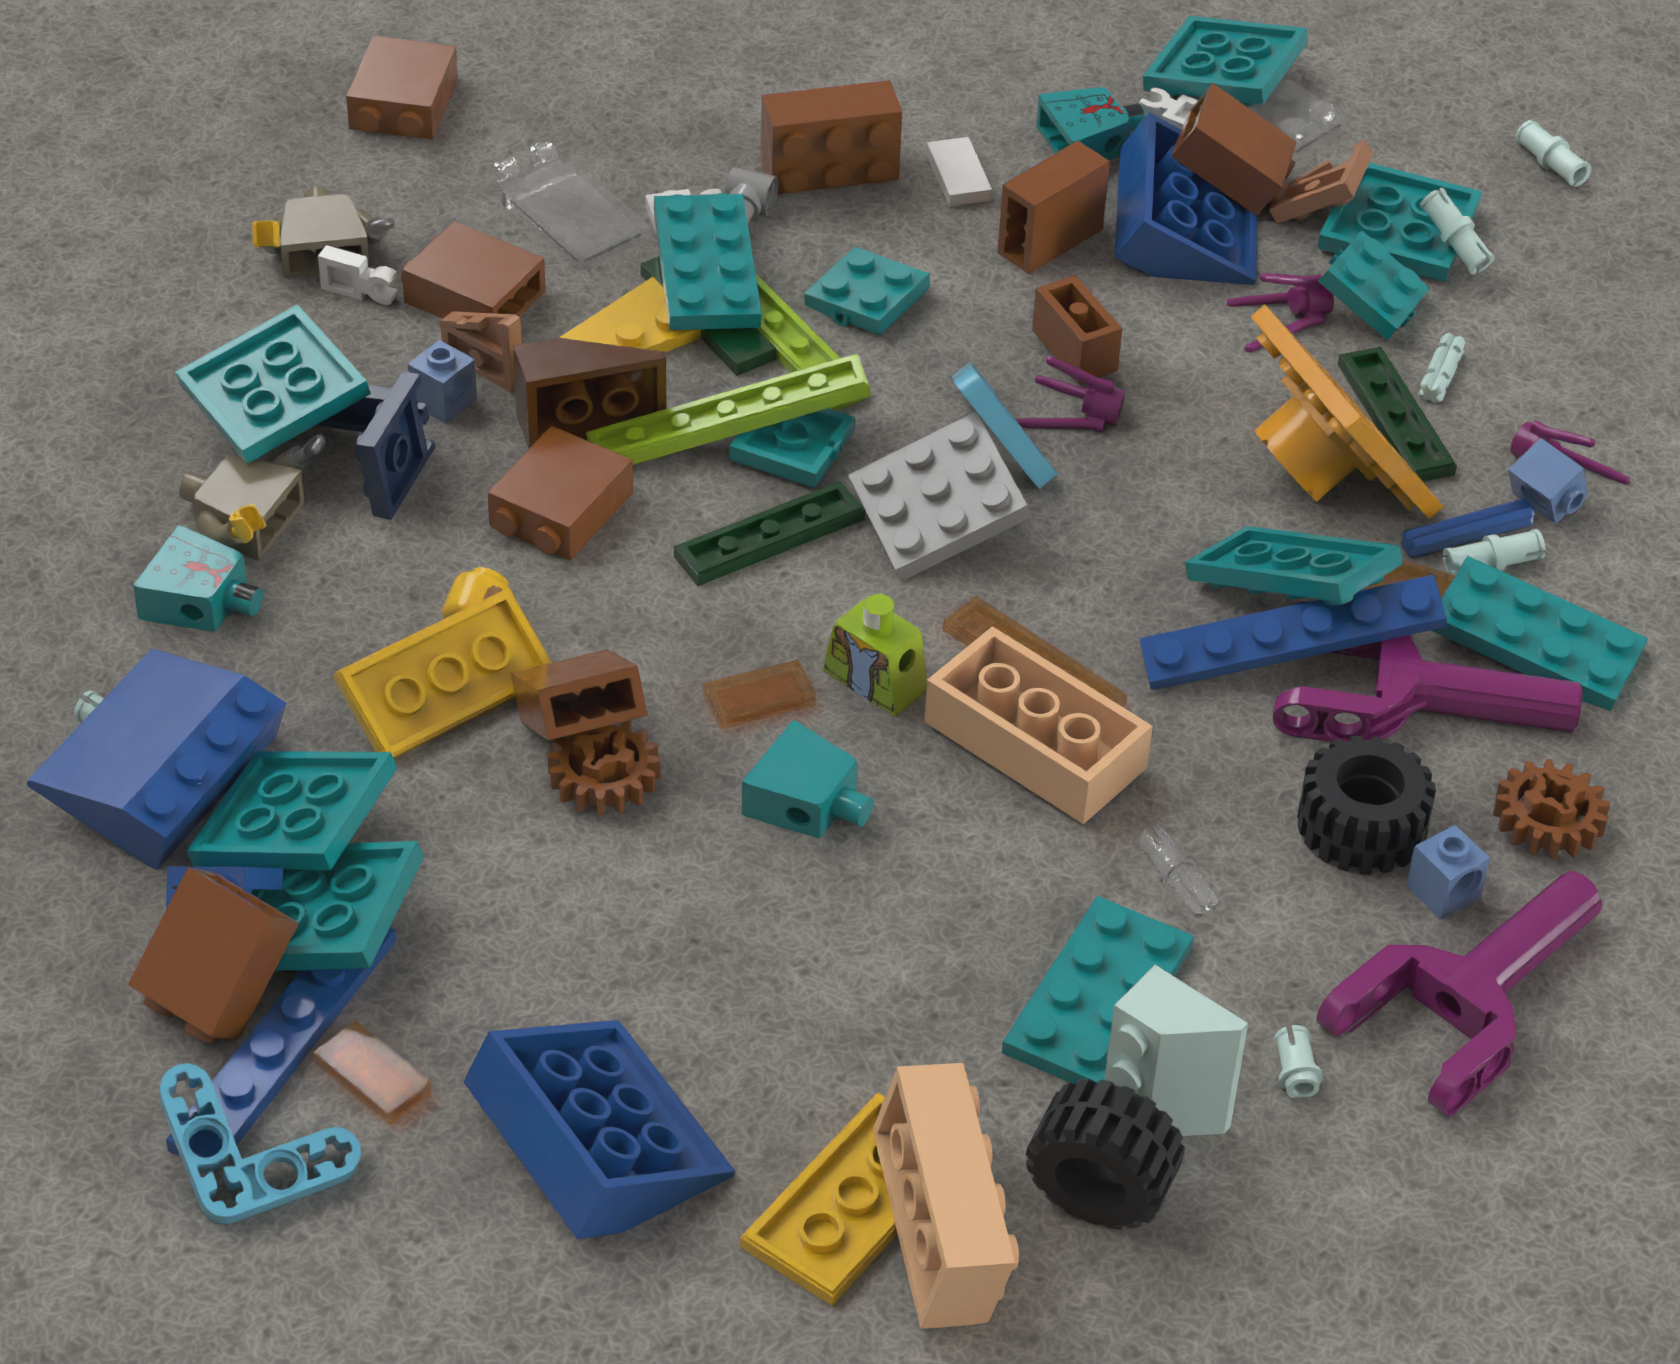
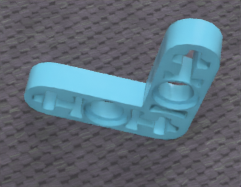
M971 361L952 375L953 382L1039 489L1058 475L1049 461L1001 403L996 392Z
M185 1063L170 1068L162 1077L159 1090L161 1108L200 1209L205 1217L214 1223L228 1224L237 1222L340 1184L351 1178L358 1169L361 1157L360 1143L353 1133L339 1127L326 1128L242 1159L212 1081L206 1071L197 1065ZM185 1080L189 1088L197 1086L200 1088L195 1092L194 1100L199 1116L188 1121L189 1110L185 1100L182 1097H171L176 1093V1085L179 1081ZM208 1110H209V1111L211 1112V1114H212V1115H203V1114H204L206 1111H208ZM179 1121L188 1122L185 1125H181ZM210 1130L218 1134L222 1140V1148L212 1157H199L190 1149L189 1139L198 1131ZM333 1144L337 1151L347 1149L348 1154L344 1157L343 1167L336 1168L332 1161H325L314 1165L313 1175L315 1178L307 1179L306 1162L300 1153L307 1152L308 1163L324 1157L326 1145ZM227 1162H230L232 1167H223L222 1177L229 1191L239 1189L241 1192L236 1195L235 1206L232 1208H226L223 1201L212 1202L211 1200L216 1196L217 1182L213 1171L219 1169ZM275 1162H285L296 1171L297 1181L288 1189H274L265 1181L264 1171ZM210 1172V1173H208V1174H207L205 1177H203V1178H202V1177L200 1176V1174H199V1173Z

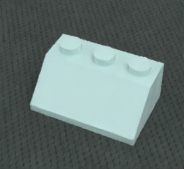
M1154 965L1114 1005L1105 1080L1112 1081L1114 1085L1119 1087L1124 1085L1134 1089L1138 1095L1142 1097L1147 1096L1157 1103L1156 1107L1161 1111L1167 1112L1173 1119L1171 1125L1178 1128L1182 1136L1224 1134L1231 1127L1248 1023Z

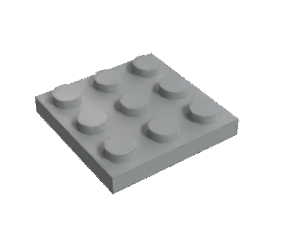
M977 412L848 474L900 580L910 578L1032 518L1026 501Z

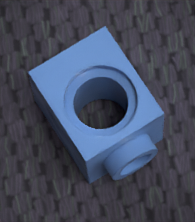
M438 340L408 363V372L420 374L421 383L415 391L417 402L425 403L428 414L443 423L449 422L477 400L475 359L443 341Z
M1542 438L1508 469L1512 493L1520 499H1527L1531 507H1534V509L1554 523L1560 521L1567 513L1572 514L1577 511L1588 494L1584 468Z
M1453 825L1414 847L1406 886L1441 920L1481 898L1490 858L1456 825Z

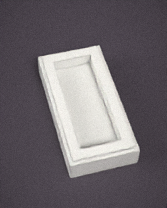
M969 137L927 142L926 155L949 207L991 201L992 188Z

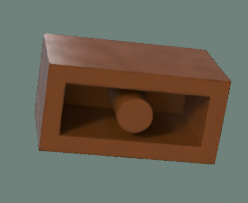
M1074 275L1037 287L1035 291L1032 331L1055 358L1097 378L1118 371L1123 329L1078 277ZM1073 378L1078 384L1083 383V382H1081V381H1079V380Z

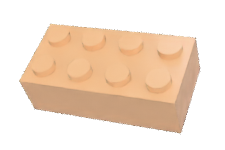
M993 626L927 679L924 718L926 724L1083 825L1147 769L1153 728L1151 724Z
M964 1063L897 1066L873 1128L920 1329L967 1326L989 1322L997 1302L1004 1297L1005 1285L1012 1270L1017 1269L1019 1262L1017 1240L1013 1234H1008L1004 1220L1006 1207L1004 1190L1001 1184H995L990 1167L992 1164L991 1140L987 1134H982L978 1121L980 1108L978 1091L974 1085H969Z

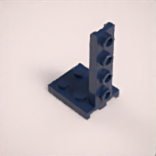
M402 371L392 388L368 385L371 392L370 395L316 425L361 432L356 440L355 455L357 460L361 462L365 479L364 493L369 498L373 516L392 520L436 447L434 440L425 439L423 424H426L429 420L427 405L417 402L415 391L421 383L420 374Z

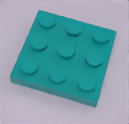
M1189 16L1143 74L1144 91L1159 88L1166 91L1170 96L1186 95L1201 98L1213 83L1243 105L1264 104L1308 44L1307 28Z
M1369 162L1354 198L1343 206L1332 207L1319 235L1318 249L1336 253L1340 248L1344 251L1362 230L1370 238L1380 242L1386 251L1405 268L1413 270L1417 275L1447 282L1458 254L1451 245L1445 246L1440 239L1441 231L1426 211L1421 208L1420 204L1429 193L1434 190L1438 191L1439 188H1444L1463 216H1469L1473 221L1480 205L1482 191Z
M298 304L175 371L180 386L246 464L371 394L367 380Z
M256 751L186 850L193 867L331 870L398 769L392 753Z
M418 841L348 843L331 870L283 869V890H252V895L299 923L275 971L370 968L424 859Z

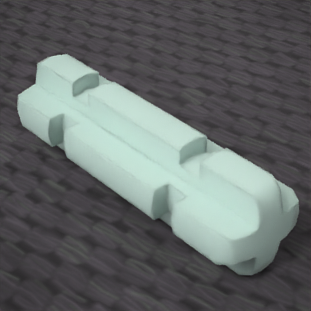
M1447 333L1441 337L1438 344L1439 348L1436 349L1427 368V374L1424 375L1420 384L1419 396L1422 400H1430L1432 403H1439L1443 400L1446 393L1445 389L1449 387L1457 369V363L1464 353L1465 340L1462 336L1455 337L1451 333Z

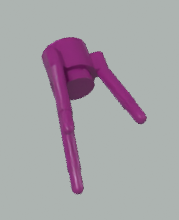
M1262 273L1259 277L1262 282L1295 285V287H1291L1288 292L1230 298L1226 304L1233 307L1288 302L1290 311L1303 317L1286 326L1293 334L1308 326L1324 324V314H1329L1333 310L1334 295L1318 282L1322 277L1320 274L1298 276ZM1256 340L1247 344L1245 351L1253 352L1263 346Z
M1049 356L1046 358V363L1049 366L1088 384L1087 389L1041 375L1035 377V382L1083 398L1081 413L1089 414V418H1014L1024 428H1087L1102 432L1104 424L1117 426L1126 390L1114 387L1115 382L1097 378L1077 367Z
M1534 420L1533 422L1528 421L1524 423L1512 440L1510 451L1518 459L1542 438L1580 466L1622 484L1630 483L1628 476L1564 448L1557 441L1560 440L1592 448L1595 446V440L1592 438L1552 428Z

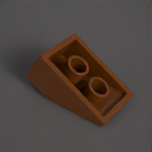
M555 338L513 346L516 416L528 449L551 426L587 440L586 432L667 409L666 356L663 351L565 338Z

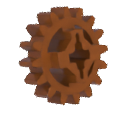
M630 720L624 721L619 727L612 724L568 735L566 739L556 738L553 740V752L548 753L547 756L551 789H559L560 801L565 803L575 798L576 811L582 812L589 805L596 806L597 815L602 816L606 811V806H614L615 810L621 814L625 813V802L627 801L638 806L642 805L643 792L654 794L656 791V779L660 778L661 775L657 742H648V731L646 729L633 733Z
M1546 759L1543 768H1537L1531 761H1526L1523 773L1511 768L1508 771L1507 780H1500L1495 797L1493 816L1500 817L1498 824L1500 832L1513 831L1511 844L1515 846L1524 841L1530 844L1529 854L1535 855L1539 852L1540 848L1548 849L1551 859H1557L1559 850L1565 849L1570 856L1577 857L1580 845L1592 850L1597 837L1602 838L1604 835L1610 807L1609 801L1602 800L1605 789L1603 786L1590 787L1591 774L1588 772L1579 776L1572 774L1573 764L1567 763L1561 770L1554 767L1551 759ZM1584 816V818L1578 822L1579 817Z

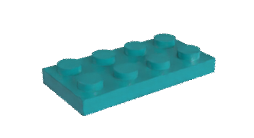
M719 193L711 195L675 194L654 196L653 210L669 330L761 328L762 312L743 194Z
M1245 526L1187 560L1185 567L1188 580L1209 583V586L1212 588L1232 586L1246 588L1247 592L1252 594L1273 592L1284 594L1287 599L1307 597L1321 599L1327 605H1340L1351 601L1354 598L1353 595L1365 587L1383 581L1384 575L1402 565L1403 562L1400 545Z
M1470 556L1466 557L1441 599L1447 617L1446 627L1431 630L1523 674L1580 682L1583 689L1582 701L1611 711L1649 639Z
M1096 896L1004 1038L1002 1054L1074 1084H1077L1078 1080L1090 1079L1095 1083H1098L1100 1079L1105 1080L1114 1005L1154 965L1175 977L1193 947L1194 935Z

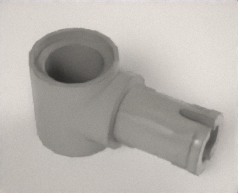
M735 166L727 177L724 193L743 194L747 223L749 224L750 221L758 217L759 213L769 215L770 211L766 210L769 206L773 207L777 199L778 177Z

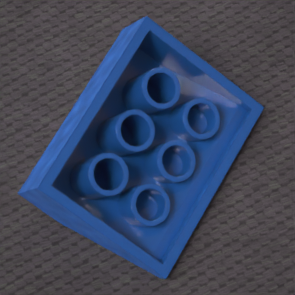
M1149 112L1120 147L1114 257L1121 260L1126 266L1133 269L1136 268L1152 277L1253 285L1256 282L1257 216L1171 157L1181 129Z
M151 649L28 779L27 786L147 866L158 870L231 788L256 751H263L277 736L286 702L243 674Z
M619 1020L489 1031L463 1081L577 1239L623 1233L732 1178L736 1172Z

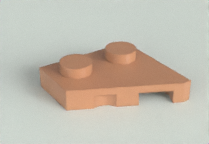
M1366 140L1353 145L1354 151L1351 158L1339 166L1333 168L1330 161L1327 160L1307 174L1287 183L1288 188L1278 203L1271 204L1269 208L1275 222L1279 224L1290 219L1301 221L1311 216L1318 209L1329 205L1337 208L1351 201L1373 156V152Z
M453 311L440 320L442 341L475 359V373L510 393L515 391L513 346L522 344L521 319L515 314Z

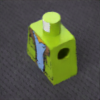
M872 594L860 601L833 625L823 672L896 717L926 692L927 675L922 633L918 627L894 613V602L889 596Z

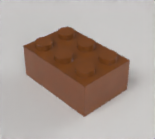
M886 80L762 95L761 166L765 174L778 177V194L899 180L902 109L891 81Z

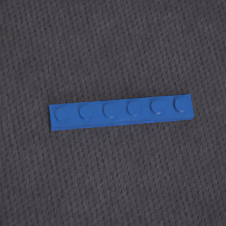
M1429 575L1360 590L1353 595L1354 598L1351 601L1340 605H1327L1323 600L1318 599L1139 638L1150 689L1176 686L1446 627L1447 617L1435 576Z
M389 928L370 968L300 970L214 1078L212 1084L236 1145L242 1140L396 942L394 928ZM195 1104L189 1110L188 1121L199 1116ZM208 1110V1111H206L203 1115H212V1114H211V1112ZM180 1121V1124L185 1125L188 1121ZM201 1130L193 1134L189 1139V1147L199 1157H212L221 1150L222 1140L213 1131ZM170 1134L166 1139L167 1149L169 1152L180 1156L173 1136Z

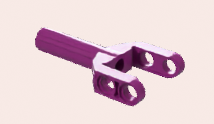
M1302 601V602H1298V603H1295V604H1300V603L1309 602V601ZM1407 635L1328 652L1377 659L1374 697L1299 686L1284 691L1277 696L1272 716L1274 725L1284 734L1330 742L1337 739L1348 742L1350 736H1362L1363 740H1372V736L1385 739L1395 734L1411 713L1416 710L1573 732L1579 722L1583 689L1580 682L1422 660L1411 636ZM1291 705H1298L1307 709L1309 713L1302 717H1295L1287 714L1283 709ZM1340 713H1351L1359 717L1360 720L1357 723L1344 724L1337 721L1334 716Z
M1568 871L1566 874H1562L1465 956L1427 945H1387L1327 995L1318 1010L1317 1023L1333 1035L1340 1036L1383 1001V1003L1349 1030V1033H1352L1408 987L1413 991L1412 996L1471 1039L1442 1064L1441 1073L1432 1085L1428 1095L1429 1104L1447 1117L1453 1116L1511 1065L1510 1056L1513 1054V1041L1516 1040L1517 1033L1513 1007L1505 993L1600 913L1602 900L1598 889L1586 876L1578 872Z

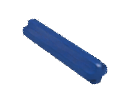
M1521 498L1405 530L1402 533L1401 546L1409 557L1415 558L1444 550L1445 548L1483 539L1484 536L1498 535L1530 526L1533 523L1535 510L1527 499Z

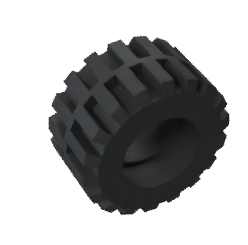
M1350 736L1348 742L1337 739L1330 742L1329 749L1321 747L1316 751L1314 760H1309L1306 766L1297 815L1299 819L1300 835H1305L1304 843L1310 850L1319 848L1318 858L1326 863H1329L1331 859H1335L1338 861L1337 868L1347 872L1350 866L1360 867L1359 874H1371L1373 867H1379L1380 872L1383 874L1393 871L1394 862L1400 867H1404L1411 862L1414 847L1425 841L1436 793L1435 783L1431 781L1432 773L1428 766H1420L1421 758L1414 752H1404L1405 746L1396 742L1392 745L1384 743V738L1372 736V740H1363L1362 736ZM1360 802L1370 803V804H1373V805L1363 804V803H1360Z
M1090 1079L1078 1080L1077 1084L1071 1082L1065 1084L1060 1092L1057 1091L1027 1147L1025 1154L1028 1157L1026 1166L1028 1172L1034 1175L1032 1181L1037 1188L1046 1192L1045 1197L1053 1204L1064 1208L1065 1212L1070 1215L1080 1217L1086 1220V1222L1095 1225H1105L1110 1229L1121 1230L1122 1226L1133 1229L1140 1227L1142 1222L1149 1223L1159 1211L1185 1155V1146L1181 1144L1183 1137L1180 1130L1171 1125L1173 1119L1167 1112L1159 1110L1156 1107L1157 1103L1147 1096L1142 1097L1135 1093L1134 1089L1124 1085L1123 1087L1116 1086L1112 1081L1100 1079L1098 1083H1095Z

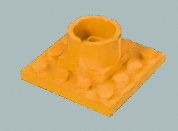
M1265 304L1257 310L1251 318L1263 332L1256 339L1274 359L1281 354L1283 355L1278 362L1287 375L1281 381L1293 396L1254 429V432L1265 445H1268L1269 451L1298 484L1317 502L1357 467L1369 481L1377 476L1408 511L1417 505L1429 519L1444 507L1345 390Z

